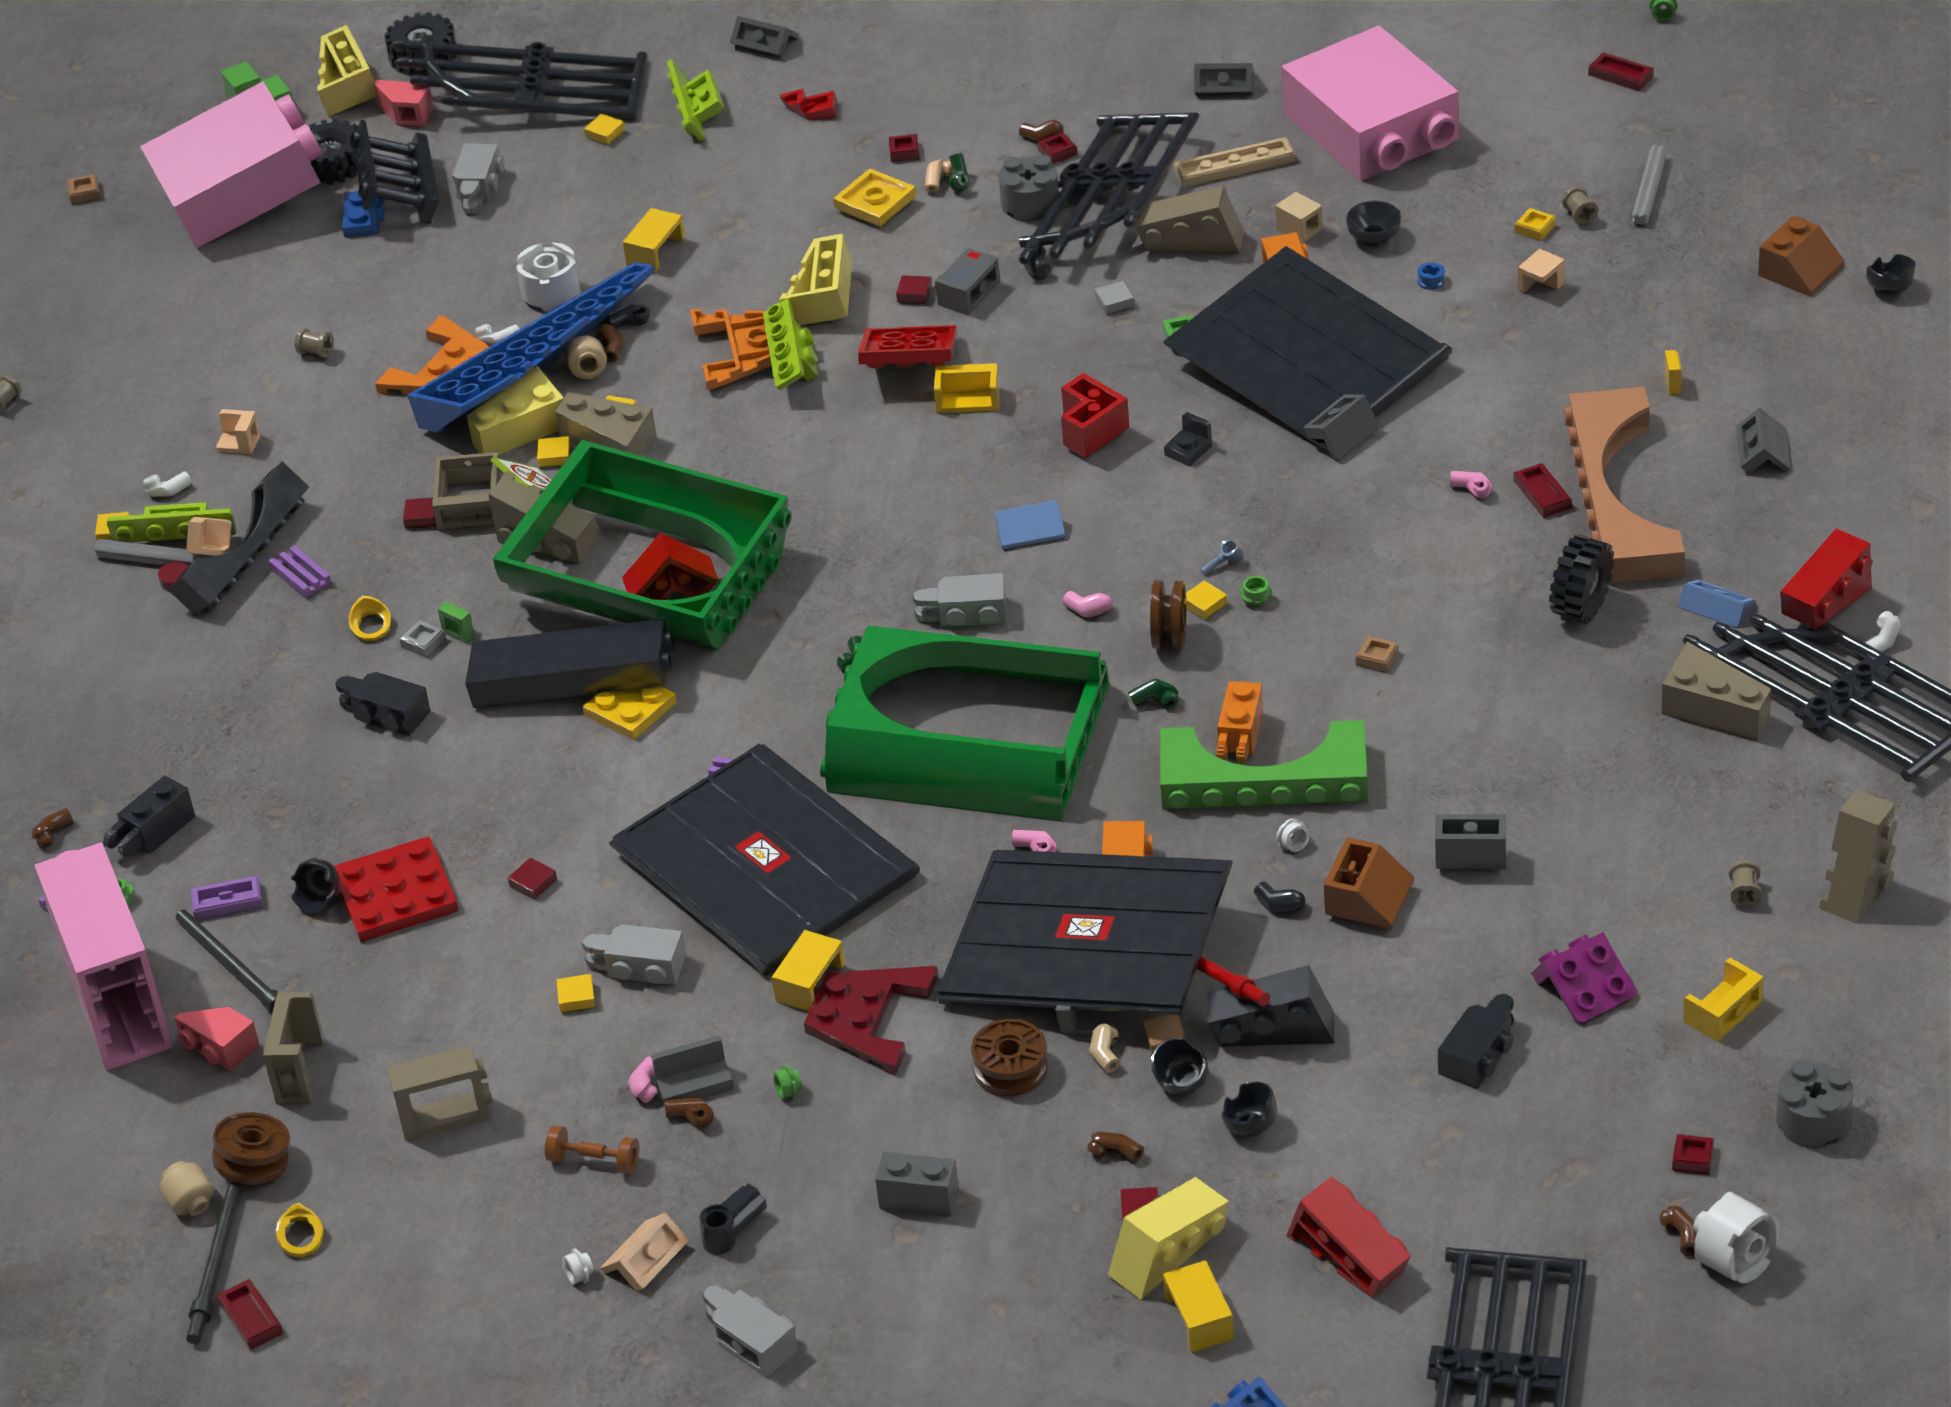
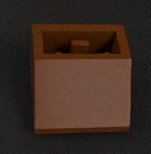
M1346 837L1324 883L1325 914L1392 929L1412 888L1414 876L1380 844Z

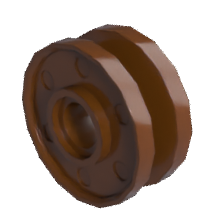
M1154 580L1150 604L1152 648L1162 649L1165 635L1171 634L1173 648L1184 649L1187 624L1185 581L1175 580L1172 595H1166L1164 581Z
M1018 1019L993 1021L981 1028L974 1036L971 1046L972 1070L976 1082L984 1090L1001 1096L1026 1094L1037 1088L1045 1079L1048 1069L1047 1043L1043 1033L1035 1025Z
M243 1112L225 1117L216 1125L213 1133L214 1148L211 1159L214 1169L222 1177L236 1183L252 1185L273 1181L285 1172L289 1159L287 1150L290 1145V1134L288 1128L280 1120L268 1114Z

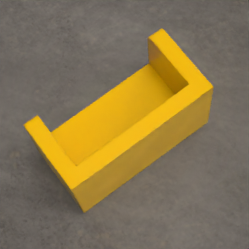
M650 208L623 241L626 265L629 266L634 262L654 265L655 272L660 269L657 250L666 239L683 241L685 238L682 215Z
M997 363L936 366L934 395L937 413L999 410L1000 383Z
M804 930L772 976L775 1001L809 1012L815 999L813 988L828 966L842 969L845 965L842 941Z
M1729 958L1724 962V981L1703 1000L1691 994L1684 998L1683 1022L1719 1042L1763 1002L1764 976Z
M1206 1260L1163 1273L1165 1297L1169 1303L1175 1302L1187 1327L1188 1346L1191 1352L1234 1340L1232 1313Z

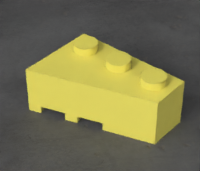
M347 25L321 36V69H319L318 73L320 85L317 87V92L328 117L375 97V81Z
M844 234L814 239L801 261L802 268L798 275H793L790 280L791 287L789 291L782 293L779 299L780 302L784 299H788L791 302L794 320L799 326L823 321H836L847 317L853 261Z
M537 366L510 387L467 415L472 444L480 454L498 452V455L555 433L559 431L555 411L564 398Z
M1194 1177L1124 1217L1108 1276L1142 1300L1163 1281V1273L1176 1270L1223 1229L1226 1223L1225 1214L1229 1201Z

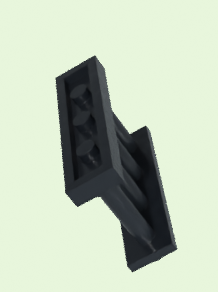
M360 120L357 130H353L351 133L349 145L353 147L359 181L358 196L362 199L363 210H370L374 197L413 205L414 209H417L419 222L431 224L439 203V196L427 134L415 132L412 142L407 144L369 136L366 121ZM371 148L404 155L405 159L408 160L372 153ZM374 165L408 172L409 176L377 170L374 168ZM377 182L409 188L414 194L377 185Z

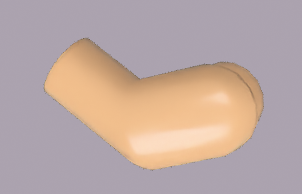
M943 159L928 164L925 179L926 191L937 192L940 179L943 176L950 177L952 173L950 161L944 162Z

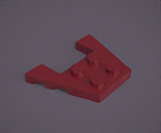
M920 966L826 973L804 1021L805 1033L839 1050L845 1047L857 1053L860 1060L868 1064L872 1061L883 1066V1071L896 1075L905 1054V1044L900 1041L874 1037L893 993L929 999L938 979L937 966Z

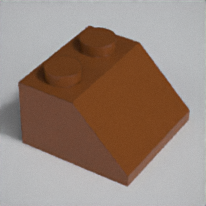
M1793 215L1759 246L1758 276L1811 297L1844 266L1845 260L1819 225Z

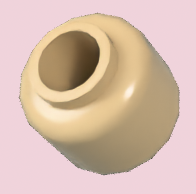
M579 336L574 338L566 348L565 359L570 372L577 378L591 380L598 377L604 371L607 357L602 344L596 338Z
M179 1161L169 1166L163 1172L159 1191L175 1214L197 1216L209 1207L214 1187L198 1164Z

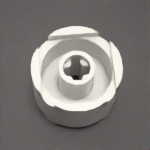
M541 243L533 245L519 254L516 270L522 299L528 304L541 307L545 312H550L581 293L576 259L573 250L568 246L552 243V247L543 248Z
M1728 1192L1708 1212L1703 1211L1696 1217L1693 1224V1229L1697 1232L1695 1258L1731 1280L1749 1283L1761 1275L1771 1262L1765 1257L1771 1247L1777 1250L1781 1235L1780 1223L1778 1219L1765 1210L1732 1192Z

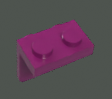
M1604 932L1590 939L1587 934L1570 942L1568 944L1569 949L1561 953L1555 949L1538 959L1540 965L1531 972L1537 985L1550 979L1552 980L1573 1020L1578 1024H1582L1632 999L1636 995V989Z

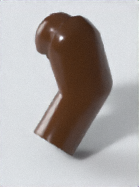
M1049 120L1038 126L1024 122L1019 128L1020 136L1036 142L1064 132V126L1057 120Z
M605 324L596 331V339L602 337L600 343L607 344L604 350L607 361L615 362L624 346V339L613 325Z
M65 808L44 817L32 829V839H36L39 847L43 848L52 844L54 841L52 832L73 823L69 810Z
M700 1098L665 1100L666 1118L685 1117L697 1127H706L713 1121V1110Z
M1101 1131L1094 1133L1091 1136V1142L1087 1145L1088 1151L1100 1158L1104 1157L1107 1149L1110 1148L1133 1162L1139 1161L1145 1150L1142 1145L1124 1134Z
M1676 1205L1669 1206L1668 1210H1663L1659 1215L1661 1225L1665 1226L1666 1230L1676 1228L1680 1232V1251L1682 1254L1687 1256L1695 1255V1239L1697 1232L1693 1229L1695 1220L1682 1207Z

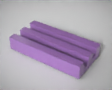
M296 546L289 548L290 554L280 553L279 560H276L274 557L268 560L270 569L305 598L332 583L330 574ZM288 565L292 570H294L297 573V576H295L285 566ZM298 577H300L302 580H306L312 586H307Z
M258 876L190 889L194 918L201 920L262 908L263 903Z

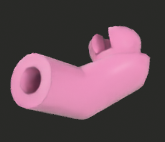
M1451 471L1450 487L1467 488L1477 498H1485L1491 493L1492 484L1482 473Z
M1068 591L1063 597V604L1085 618H1092L1106 613L1113 606L1111 597L1103 593L1081 597L1073 591Z
M1013 830V847H1028L1032 851L1056 852L1057 850L1054 840L1045 831Z
M649 1056L644 1059L629 1078V1087L632 1095L635 1098L638 1096L643 1103H648L657 1093V1088L649 1083L654 1076L652 1059Z

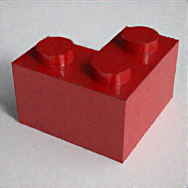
M1085 373L1080 374L1061 387L1063 445L1086 458L1130 428L1128 398Z
M659 533L622 577L626 592L653 600H667L674 591L688 598L708 593L719 581L710 556L663 533Z

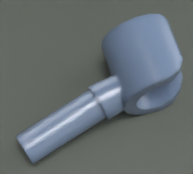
M1225 540L1220 545V553L1203 566L1200 571L1206 575L1226 560L1230 563H1237L1243 558L1244 552L1239 547L1236 548L1237 545L1232 540Z

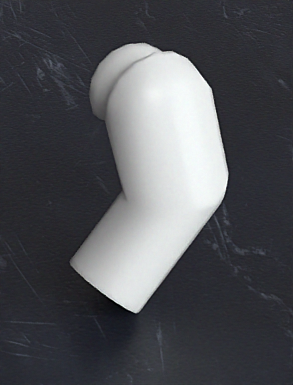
M483 324L478 326L475 332L479 340L488 346H492L520 328L517 325H513L499 332H492L489 324Z
M184 471L165 482H161L158 475H151L144 479L143 484L147 488L146 492L152 497H171L192 485V480L189 474Z
M1885 611L1878 617L1877 625L1882 628L1880 634L1865 642L1881 652L1894 645L1901 627L1898 616H1894L1890 611Z

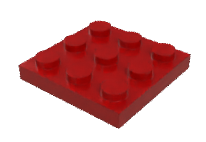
M957 325L866 328L858 350V364H866L868 368H881L888 363H897L899 367H911L916 365V362H928L930 366L945 365L946 361L952 360L957 340Z
M430 836L334 865L341 880V896L360 942L459 911L456 898Z

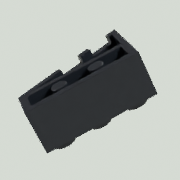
M1309 965L1254 979L1256 987L1270 994V1002L1266 1006H1260L1250 999L1243 1000L1231 993L1229 987L1208 991L1207 1023L1220 1046L1335 1043L1334 1011Z

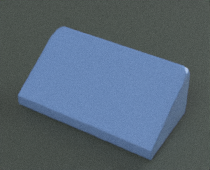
M1057 501L1005 509L995 513L996 528L1002 549L1065 538Z
M1694 580L1684 584L1679 600L1680 608L1733 627H1738L1756 604L1753 598L1701 580Z

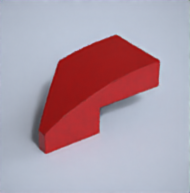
M803 88L780 94L784 105L807 120L836 116L838 99L834 90L810 97L806 96Z

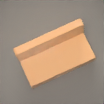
M663 1213L643 1222L600 1269L605 1274L617 1269L635 1291L642 1290L682 1249L689 1239L666 1213Z

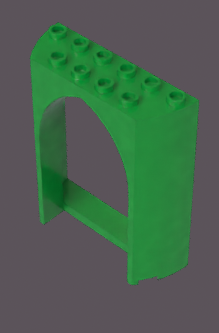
M581 440L494 556L493 563L500 581L507 583L510 591L621 623L664 619L667 632L672 631L674 638L719 650L729 634L735 632L742 615L748 613L755 596L763 591L766 580L771 573L777 571L783 553L786 529L789 527L792 519V512L788 510V496ZM572 500L573 505L579 509L703 544L722 556L729 563L731 569L717 589L711 592L684 599L653 600L525 562Z
M867 625L861 642L856 643L854 647L853 662L851 665H847L845 669L844 684L842 688H838L836 691L834 709L829 710L826 717L825 758L822 759L820 765V776L826 780V792L1062 821L1110 685L1106 662L1100 660L1101 653L1097 651ZM926 668L1085 686L1063 748L921 731L889 719L870 703L872 694L878 687L901 675Z

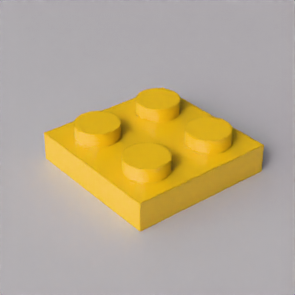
M869 168L833 198L834 208L877 226H882L917 196L916 186Z
M662 686L601 692L583 706L584 716L635 740L675 705L677 700L674 692Z

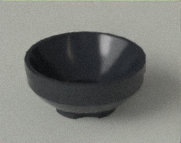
M1383 201L1359 203L1347 213V229L1353 237L1364 242L1365 245L1377 246L1379 243L1387 242L1400 230L1401 213L1394 205Z

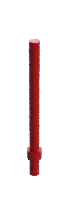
M1200 957L1197 970L1229 987L1231 993L1243 1000L1250 999L1260 1006H1266L1270 1002V994L1256 987L1253 980L1244 975L1237 976L1207 958Z

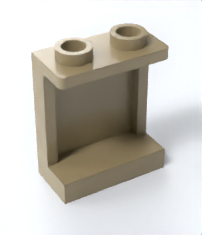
M277 992L263 1052L276 1104H311L313 1091L302 1048L304 1046H322L324 1042L319 1016L311 992Z

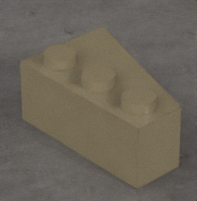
M1224 186L1147 203L1135 225L1146 250L1240 254L1245 233Z
M568 392L555 411L559 436H569L570 445L577 447L581 440L644 457L657 437L653 409L650 407Z
M509 471L502 476L488 493L497 541L503 544L539 498L542 491L541 488L534 484L529 488L515 481L516 475ZM569 503L533 552L580 564L598 542L594 516Z
M1686 642L1662 683L1661 714L1755 740L1759 739L1770 720L1771 688L1695 645Z
M1856 789L1840 809L1831 849L1838 852L1835 868L1827 869L1825 879L1831 881V887L1828 894L1821 898L1819 909L1858 924L1881 891L1888 890L1894 878V871L1891 870V861L1895 855L1896 846L1892 845L1898 823L1894 819L1895 803Z

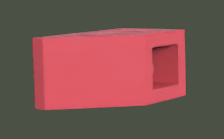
M375 80L374 86L378 106L396 125L420 127L425 125L434 107L430 87L425 85L414 86L410 82Z
M230 1007L179 1013L174 1017L179 1032L177 1037L184 1047L189 1050L194 1049L198 1051L210 1063L219 1064L229 1071L260 1046L254 1021Z

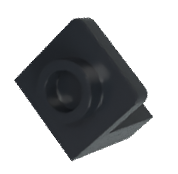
M1189 412L1182 415V430L1164 446V456L1190 467L1212 447L1211 423Z

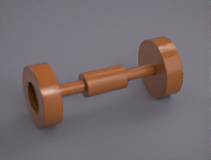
M553 1125L549 1129L545 1141V1158L550 1162L560 1163L567 1149L578 1151V1155L599 1159H604L605 1156L616 1157L618 1172L631 1175L634 1173L639 1159L640 1146L636 1138L624 1137L618 1150L607 1149L605 1144L580 1141L579 1144L568 1142L566 1127Z

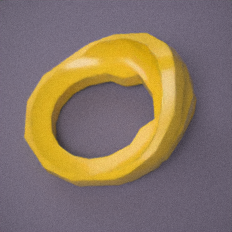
M361 596L351 608L349 626L358 639L365 642L377 641L385 637L390 631L391 615L387 606L378 599L370 596ZM376 614L377 617L383 620V627L376 633L366 634L359 629L362 618L367 615Z
M295 1203L277 1221L276 1240L281 1250L288 1256L304 1258L314 1254L321 1246L324 1237L322 1221L312 1210L304 1205ZM308 1221L314 1229V1238L311 1243L304 1247L290 1245L285 1237L290 1222Z

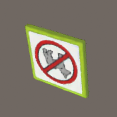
M495 457L491 459V462L504 473L509 471L516 475L515 481L529 488L533 484L541 488L540 494H542L552 480L537 467Z

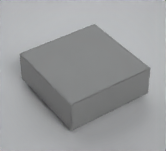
M1123 281L1095 289V298L1105 314L1134 306V298Z
M419 620L399 640L402 648L427 658L446 639L445 630Z

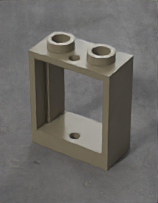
M498 452L436 457L432 506L437 530L494 525L488 493L448 497L447 494L448 486L484 482H491V491L502 478V471L491 462L492 457L499 458Z
M472 1045L387 1067L405 1141L489 1119L486 1104L493 1103L488 1082L481 1083V1080L487 1078L482 1057L475 1059ZM466 1079L471 1080L472 1093L412 1108L409 1094Z

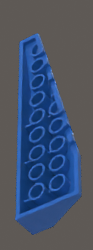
M634 262L408 394L407 397L418 428L430 430L434 433L445 431L450 427L449 424L457 419L466 418L474 409L510 387L537 366L539 368L545 366L563 353L574 338L586 335L622 304L655 272L654 265Z

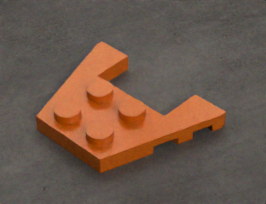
M701 309L690 310L694 334L701 335L726 330L733 359L702 365L707 391L772 366L763 318L765 311L745 310V315H729L727 310L716 309L715 314H702Z
M440 315L425 331L427 340L443 344L444 347L416 375L390 367L375 382L377 393L388 394V389L401 390L402 395H408L489 348V346L445 316Z

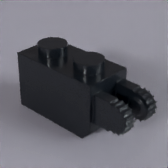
M379 672L369 673L363 679L346 675L339 677L335 682L336 690L343 693L339 697L341 707L353 711L355 719L364 723H370L410 736L431 712L426 687Z
M164 775L117 813L118 822L105 832L102 839L103 844L110 849L117 847L119 854L124 857H129L140 848L154 852L196 817L188 788Z
M1499 993V995L1493 997V1000L1486 1007L1474 1005L1466 1009L1438 1048L1439 1075L1478 1089L1485 1077L1489 1078L1492 1076L1498 1059L1503 1053L1507 1054L1514 1040V1034L1511 1033V1026L1514 1023L1511 1010L1514 1008V1001L1511 996Z

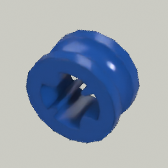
M1425 263L1418 267L1417 283L1421 288L1435 290L1444 285L1445 269L1442 265Z

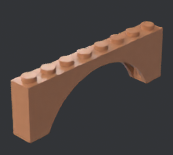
M1645 386L1569 394V407H1563L1565 426H1570L1568 427L1569 446H1575L1572 448L1574 467H1580L1577 468L1578 487H1584V489H1581L1583 508H1589L1586 510L1588 529H1593L1591 531L1592 539L1609 543L1613 547L1614 557L1612 561H1614V568L1611 569V574L1613 575L1608 584L1684 577L1685 550L1680 531L1654 524L1631 512L1616 499L1604 478L1605 469L1612 457L1629 441L1649 431L1650 406Z

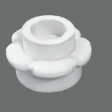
M1289 819L1283 823L1277 832L1279 847L1284 851L1288 849L1292 852L1302 850L1309 840V831L1305 824L1297 819Z
M575 1248L571 1250V1254L563 1256L562 1263L569 1282L574 1285L583 1281L586 1284L589 1281V1275L593 1274V1265L589 1255L586 1252L581 1254Z

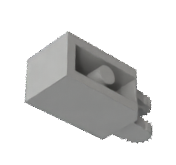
M464 143L452 176L455 181L457 199L463 202L462 208L466 214H473L479 211L482 203L490 202L493 191H496L498 188V177L500 173L504 172L505 166L504 157L499 154L498 144Z
M1003 573L944 577L938 581V588L918 589L912 595L914 604L918 605L914 611L915 619L920 622L940 621L941 627L1006 623V594Z
M622 924L614 928L611 935L591 934L582 940V946L587 953L585 955L587 966L593 969L597 968V970L607 971L608 978L676 985L687 956L683 932L677 930Z
M718 1285L709 1286L703 1291L704 1303L708 1305L705 1309L709 1321H712L715 1325L718 1345L765 1378L798 1351L795 1336L796 1329L793 1323L786 1316H779L768 1309L765 1303L758 1297L752 1298L742 1290H738L733 1295Z

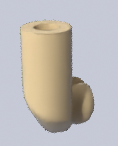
M1103 1023L1093 1031L1089 1052L1107 1073H1112L1120 1066V1060L1110 1050V1045L1116 1043L1113 1037L1118 1038L1119 1033L1113 1025Z

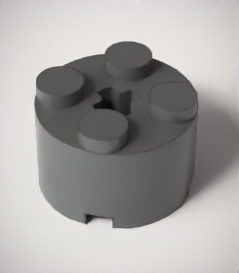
M1047 155L1023 158L1009 157L1004 161V166L999 171L998 180L1002 211L1006 215L1007 211L1014 214V219L1019 221L1043 219L1059 194L1057 169L1051 163L1050 157Z
M1803 1059L1797 1060L1792 1064L1791 1069L1786 1071L1780 1078L1777 1090L1776 1122L1778 1127L1780 1126L1785 1131L1787 1139L1797 1145L1808 1148L1826 1147V1142L1837 1138V1142L1844 1139L1851 1128L1853 1086L1849 1073L1841 1068H1835L1823 1063H1811Z

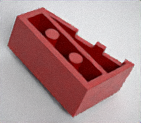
M1836 528L1780 591L1781 614L1813 629H1817L1872 589L1871 567L1873 560L1871 558L1870 543Z
M1333 1176L1300 1201L1286 1234L1294 1242L1300 1238L1313 1247L1311 1255L1318 1260L1327 1257L1338 1265L1337 1274L1370 1298H1373L1403 1274L1411 1257L1403 1242L1396 1237H1392L1381 1226L1377 1216L1371 1211H1366L1355 1200L1351 1190L1347 1186L1340 1184Z

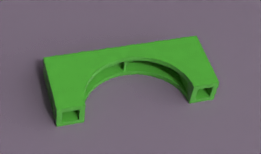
M1365 720L1330 721V729L1326 738L1315 750L1297 760L1273 766H1245L1222 760L1208 752L1200 744L1194 727L1160 728L1162 809L1368 801Z

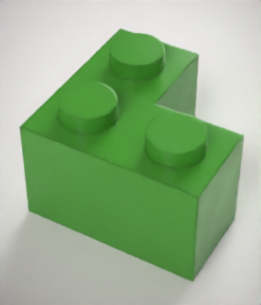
M247 62L220 71L227 100L264 82L275 101L288 94L293 101L291 90L278 75L261 81L258 74Z

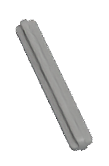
M1655 144L1650 148L1632 213V222L1635 225L1641 224L1644 226L1649 221L1666 159V148L1663 145L1657 146Z
M98 539L96 545H94L95 556L98 558L162 566L171 562H183L190 566L198 558L212 557V555L186 553L187 549Z

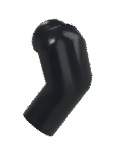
M1040 246L1031 261L1024 265L1028 273L1033 276L1036 274L1040 279H1045L1051 271V266L1045 263L1044 257L1047 252L1043 246Z
M629 304L609 314L605 318L606 324L613 325L615 328L623 324L642 325L649 320L650 310L644 304Z
M1265 881L1258 883L1254 888L1255 896L1273 913H1289L1300 910L1305 905L1306 899L1304 894L1295 889L1275 891Z

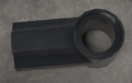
M748 1183L746 1186H741L721 1205H710L702 1210L699 1217L703 1247L707 1252L723 1254L730 1251L735 1245V1236L767 1208L766 1199L760 1194L758 1188Z

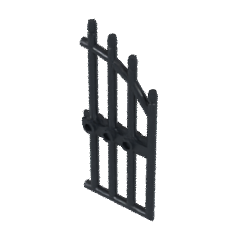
M424 35L422 41H393L394 50L423 53V58L410 59L409 57L397 58V66L428 70L432 76L412 75L410 76V84L447 90L451 94L442 95L441 103L444 105L598 117L600 114L616 119L636 120L648 57L644 51L638 52L636 58L554 52V47H546L542 42L526 45L525 49L435 43L430 35ZM434 54L522 60L521 66L439 60L434 58ZM551 63L626 68L634 69L633 74L555 69L550 68ZM443 71L519 78L518 82L447 77ZM551 79L629 85L631 87L630 91L547 85V81ZM468 90L513 93L515 97L514 99L479 97ZM544 96L628 103L627 108L543 102Z
M1199 113L1098 115L1096 123L1098 127H1101L1079 163L1069 164L1061 172L1058 185L1062 189L1033 235L1020 237L1019 246L1024 248V250L1020 254L1019 262L1023 265L1031 261L1038 248L1046 245H1053L1050 249V257L1057 259L1070 241L1085 237L1084 247L1090 249L1095 245L1104 229L1123 219L1125 227L1133 226L1198 121ZM1182 124L1156 166H1144L1168 125ZM1155 125L1133 161L1124 162L1119 167H1116L1141 126ZM1116 126H1128L1106 162L1097 163L1092 168H1089ZM1114 186H1117L1097 219L1080 225L1100 192L1109 191ZM1143 186L1134 201L1117 209L1127 191H1133ZM1089 187L1063 230L1048 233L1074 192H1081Z
M1753 614L1750 622L1764 632L1745 635L1734 628H1730L1725 623L1716 622L1713 626V631L1722 638L1726 637V640L1729 641V643L1719 648L1701 641L1694 635L1687 634L1683 638L1684 644L1689 642L1771 688L1772 695L1798 708L1795 716L1803 720L1804 725L1821 731L1830 726L1902 766L1905 769L1901 771V776L1906 782H1911L1951 750V718L1885 683V681L1893 675H1897L1951 704V689L1828 622H1825L1817 629L1784 628L1762 615ZM1784 642L1843 676L1830 682L1765 645ZM1812 642L1838 643L1865 659L1854 666ZM1746 650L1821 693L1809 700L1732 656ZM1875 692L1950 734L1941 741H1937L1866 702L1863 698ZM1853 709L1927 750V752L1916 759L1840 716Z
M1446 1247L1445 1262L1456 1263L1444 1346L1432 1345L1428 1362L1427 1379L1438 1380L1434 1407H1450L1454 1382L1477 1384L1474 1407H1490L1493 1386L1515 1387L1514 1407H1530L1532 1389L1555 1391L1553 1407H1569L1588 1261L1575 1258ZM1471 1265L1494 1267L1482 1350L1459 1348ZM1509 1268L1532 1270L1520 1354L1498 1352ZM1547 1272L1571 1273L1560 1357L1537 1355Z

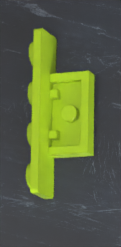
M673 59L667 61L670 71L667 73V76L674 86L672 93L679 102L676 107L684 119L681 121V124L688 135L692 136L694 134L701 142L705 139L701 123L715 117L724 109L716 78L708 69L696 78L688 81L686 74Z
M784 299L779 303L773 304L763 313L775 386L778 390H782L802 377L807 382L818 376L816 367L818 358L813 351L812 344L815 341L811 332L807 328L802 329L794 320L791 302L788 299Z
M207 502L145 506L144 514L107 518L111 540L122 542L187 539L188 522L193 517L230 520L232 522L231 535H236L237 531L230 508L209 510Z

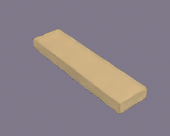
M1284 137L1175 162L1174 172L1184 188L1295 162V153L1287 138Z

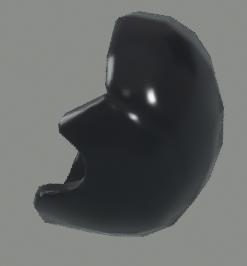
M1895 254L1889 262H1883L1881 257H1878L1872 265L1867 266L1866 278L1873 288L1881 292L1900 293L1911 285L1916 261L1901 254Z
M318 858L305 860L299 864L291 877V880L296 885L291 898L306 913L313 915L323 912L339 899L341 893L340 876L336 868L326 860Z
M1186 1037L1166 1039L1156 1046L1151 1056V1067L1156 1081L1164 1090L1176 1096H1184L1195 1092L1204 1084L1209 1073L1208 1061L1203 1050L1192 1044Z
M1259 1081L1241 1084L1237 1097L1234 1099L1225 1098L1221 1118L1226 1128L1232 1133L1247 1137L1256 1136L1267 1130L1277 1116V1103L1274 1092L1270 1085Z

